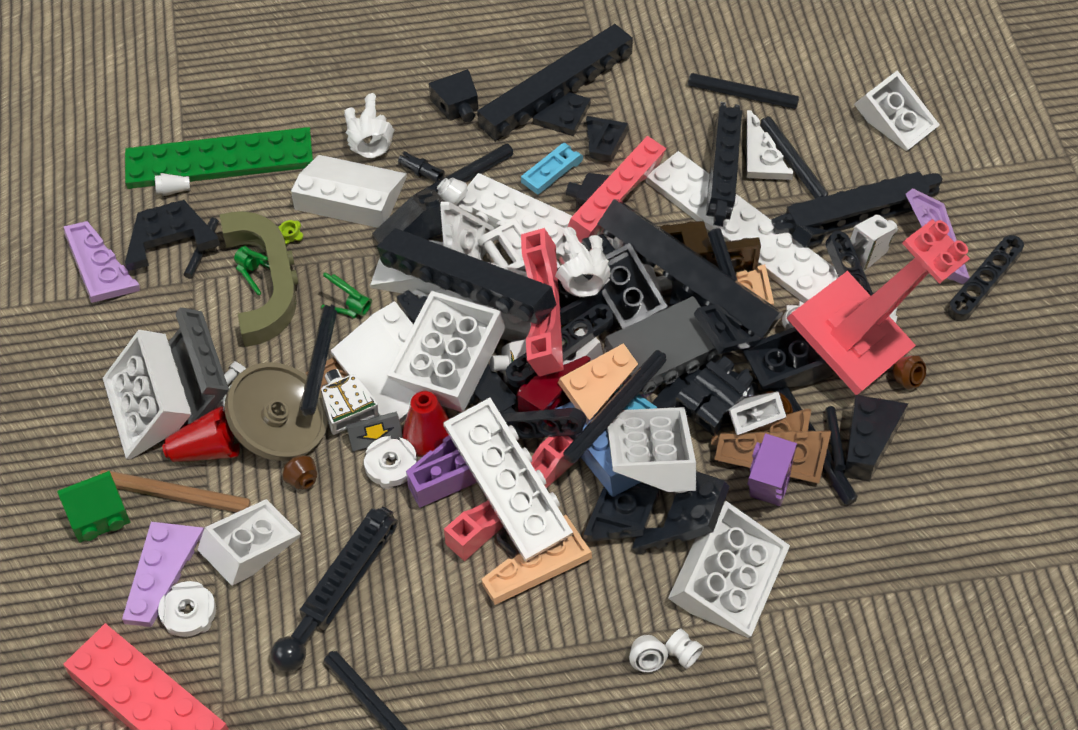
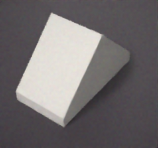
M779 392L744 398L728 409L737 435L786 417Z

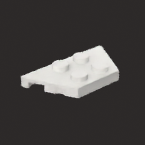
M441 202L444 246L483 260L487 250L479 245L478 239L482 235L494 230L495 227L451 202Z

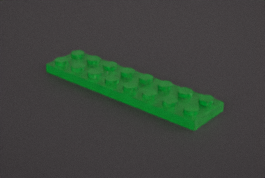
M310 127L125 148V184L127 189L155 186V176H159L161 173L183 177L189 176V182L305 169L313 161Z

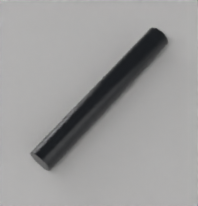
M213 217L210 218L207 225L213 232H215L219 220ZM198 246L196 247L183 274L186 278H193L206 250L199 251Z
M828 406L825 409L828 430L831 431L830 442L836 471H843L846 466L836 409L833 406Z

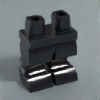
M723 356L716 363L710 361L706 368L697 375L695 380H691L690 385L684 387L676 396V407H685L686 415L693 421L696 419V423L714 437L721 428L723 417H730L728 409L744 398H747V391L753 384V377L745 371H742L736 378L729 374L734 369V364L726 356ZM704 400H708V401H709V402L704 403V404L702 405V402H703Z

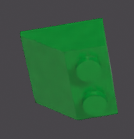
M110 471L57 491L79 543L93 540L101 534L111 530H119L124 525L131 523Z

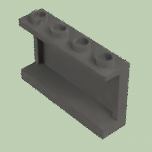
M694 296L606 336L604 351L606 353L624 343L637 361L638 365L628 377L629 379L654 351L660 350L666 354L667 360L636 396L641 394L647 395L653 392L656 387L664 383L670 384L679 376L685 373L691 374L698 370L701 365L710 361L716 362L722 357V354H719L694 316V312L700 307Z
M180 307L176 312L180 328L168 343L171 347V353L190 407L191 415L182 425V427H185L214 410L227 394L229 387L203 312Z

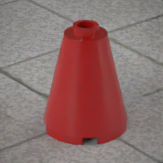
M421 391L412 397L402 431V438L412 444L418 457H423L430 450L433 452L443 443V439L449 435L444 428V422L450 419L433 393Z
M222 406L165 438V443L162 445L165 457L167 459L170 458L172 462L234 458L240 452L239 443L234 444V434L228 425L225 410L223 411Z

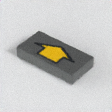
M397 411L346 425L352 451L367 448L375 440L382 437L391 436V439H400L403 436Z

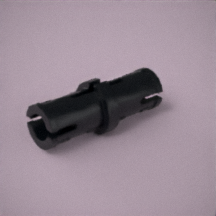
M404 151L398 159L400 166L412 170L418 177L423 176L433 182L444 178L445 171L429 164L428 160L424 158L419 159Z

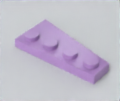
M913 188L906 193L922 227L932 219L935 222L941 220L949 227L947 235L954 242L957 241L944 203ZM965 264L948 277L949 280H954L960 284L966 283L970 278Z
M88 221L64 226L66 239L91 303L140 291L139 283L130 277L125 266L117 261L115 254L111 249L108 250L102 238Z
M151 522L122 620L124 624L152 627L159 615L158 607L164 594L166 596L173 584L178 582L181 576L180 572L185 563L190 561L194 554V548L197 542L201 540L204 528Z

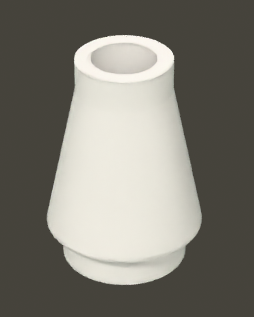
M164 173L155 176L156 195L162 194V196H167L182 191H189V176L183 177Z

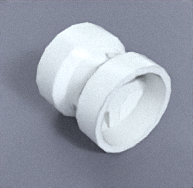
M678 629L665 645L668 654L676 656L679 659V663L686 669L695 663L704 649L697 641L690 640L689 634L682 629Z

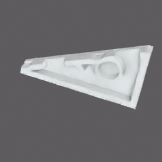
M747 110V178L792 180L793 170L791 168L788 169L783 161L784 156L776 149V144L768 132L764 133L760 127L758 117L752 111Z

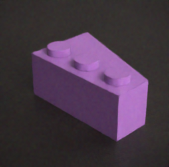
M766 433L762 443H756L752 455L751 474L747 484L750 489V497L781 506L789 484L797 443Z
M449 435L443 439V443L433 452L430 450L406 471L408 487L419 508L477 483Z

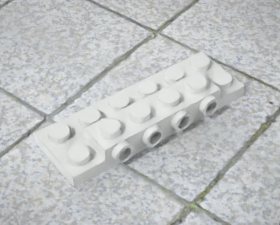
M480 173L467 186L468 191L466 195L456 205L495 227V229L514 219L517 220L525 233L545 228L556 245L557 259H560L564 253L571 254L569 244L563 233V229L567 228L571 215Z
M491 398L444 422V428L525 562L573 535V531L558 508L560 503L553 492L549 493L544 486L546 480L540 470L535 471L530 463L533 460L529 451L525 447H520L517 442L519 437L512 425L508 427Z

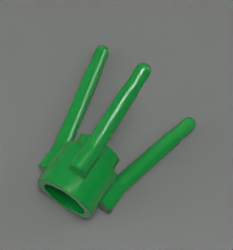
M243 246L237 250L234 256V260L238 264L236 270L244 276L252 289L260 296L261 291L247 270H255L259 264L270 269L269 262H267L268 257Z
M326 272L323 273L326 279L349 294L346 300L349 310L335 307L337 313L348 315L354 319L358 314L362 317L367 314L371 307L372 299L359 293L335 274L331 276Z

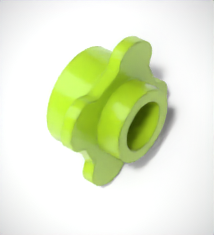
M287 220L278 227L284 237L285 245L289 244V242L301 241L304 235L300 232L301 223L299 221Z

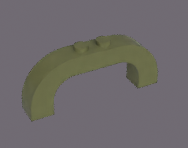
M243 211L219 214L227 248L251 244L263 249L268 256L274 287L272 297L264 306L256 310L237 313L244 346L249 347L262 344L279 335L289 325L296 310L297 299L294 285L299 283L296 270L291 271L290 265H295L292 250L287 251L280 229L271 220L262 215Z

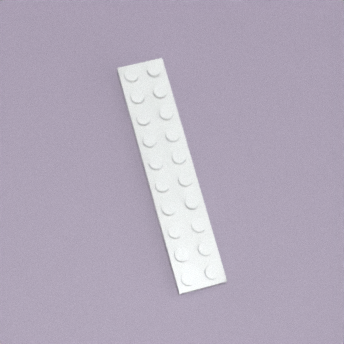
M679 151L647 176L645 181L647 184L694 220L704 221L706 229L710 231L720 228L725 242L759 237L761 249L758 266L765 264L768 276L803 303L839 278L834 266L808 247H803L792 238L791 234H775L771 220L737 194L730 220L725 219L723 227L713 225L714 217L705 216L709 173Z

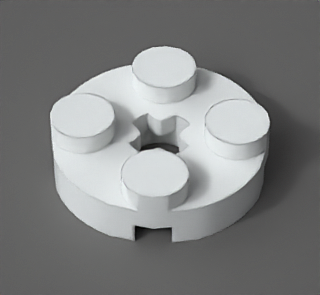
M391 436L379 438L371 443L366 450L364 459L365 471L373 482L380 484L384 489H391L407 481L406 471L417 462L416 451L406 439H391ZM386 458L391 460L397 459L395 464L386 465Z
M193 581L181 582L171 587L172 591L166 596L165 594L159 602L158 613L168 633L188 637L204 633L210 629L211 622L216 614V603L212 593L204 588L202 584ZM186 604H191V607L194 608L193 611L188 614L180 612L181 609H185Z

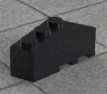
M861 395L855 396L845 458L846 468L844 475L846 478L870 482L884 453L904 420L909 403Z

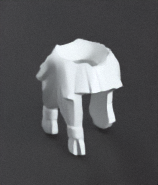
M374 93L366 96V109L362 112L360 119L356 118L354 108L350 107L344 110L347 123L348 145L352 151L366 158H375L386 153L392 143L394 133L392 125L386 122L384 115L380 114L376 117V95ZM372 135V140L369 144L363 141L364 138Z
M572 227L564 228L563 233L569 244L571 254L564 253L560 257L559 261L562 265L556 272L555 277L561 281L563 288L574 296L587 297L596 295L610 280L611 274L610 267L608 266L609 260L606 259L603 253L602 238L598 235H591L589 240L592 249L588 251L579 242L575 229ZM582 274L593 275V278L588 280Z

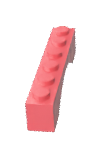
M646 136L571 217L567 226L575 229L580 243L584 238L597 235L602 228L597 223L613 199L622 201L634 187L643 180H646L647 176L659 166L667 148Z
M545 228L521 234L522 257L527 277L552 286L556 306L539 325L531 323L529 334L526 337L527 361L538 376L564 370L558 278L555 277L557 272L556 245Z
M568 435L548 437L539 445L532 456L533 461L530 463L535 471L540 470L546 480L544 485L546 488L574 464L565 460L563 454L564 450L573 442V439ZM487 500L473 509L462 512L444 528L445 543L463 561H466L504 526Z

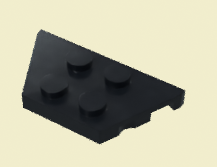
M640 482L612 497L605 486H603L583 534V540L585 542L643 536L659 497V488Z

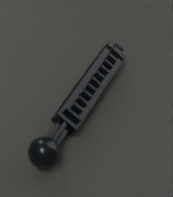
M382 506L380 509L372 508L367 513L364 520L299 609L302 621L293 634L279 638L273 644L270 659L279 671L289 673L297 671L303 665L306 658L305 644L317 627L324 631L327 629L387 541L394 534L398 520L394 518L393 511Z

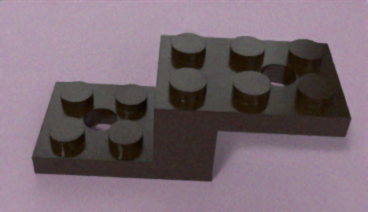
M690 221L681 224L659 226L718 267L704 221ZM759 237L725 242L735 274L744 270L747 272L757 270L761 249ZM635 251L642 264H647L642 260L643 255Z

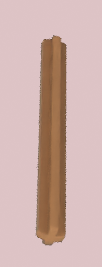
M101 470L100 474L105 473L108 470ZM110 471L117 488L232 512H239L251 506L248 498Z

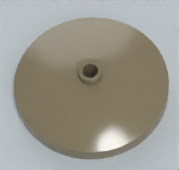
M265 362L255 364L243 370L229 387L225 398L226 419L234 436L251 452L270 460L290 461L296 456L307 455L311 452L326 432L328 418L323 405L321 391L315 414L304 416L300 406L307 376L301 371L281 363Z

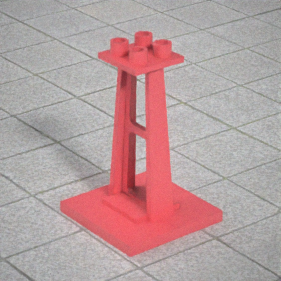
M932 219L902 242L915 258L872 296L846 271L787 317V320L855 395L861 393L916 346L889 315L929 273L940 284L970 259L966 255L968 253L966 244L959 240L954 242L947 235L949 227L945 222L941 220L935 222Z

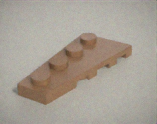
M831 431L745 432L739 435L736 432L720 433L714 460L751 468L755 445L757 442L762 443L766 433L797 443L790 477L814 483L820 482Z

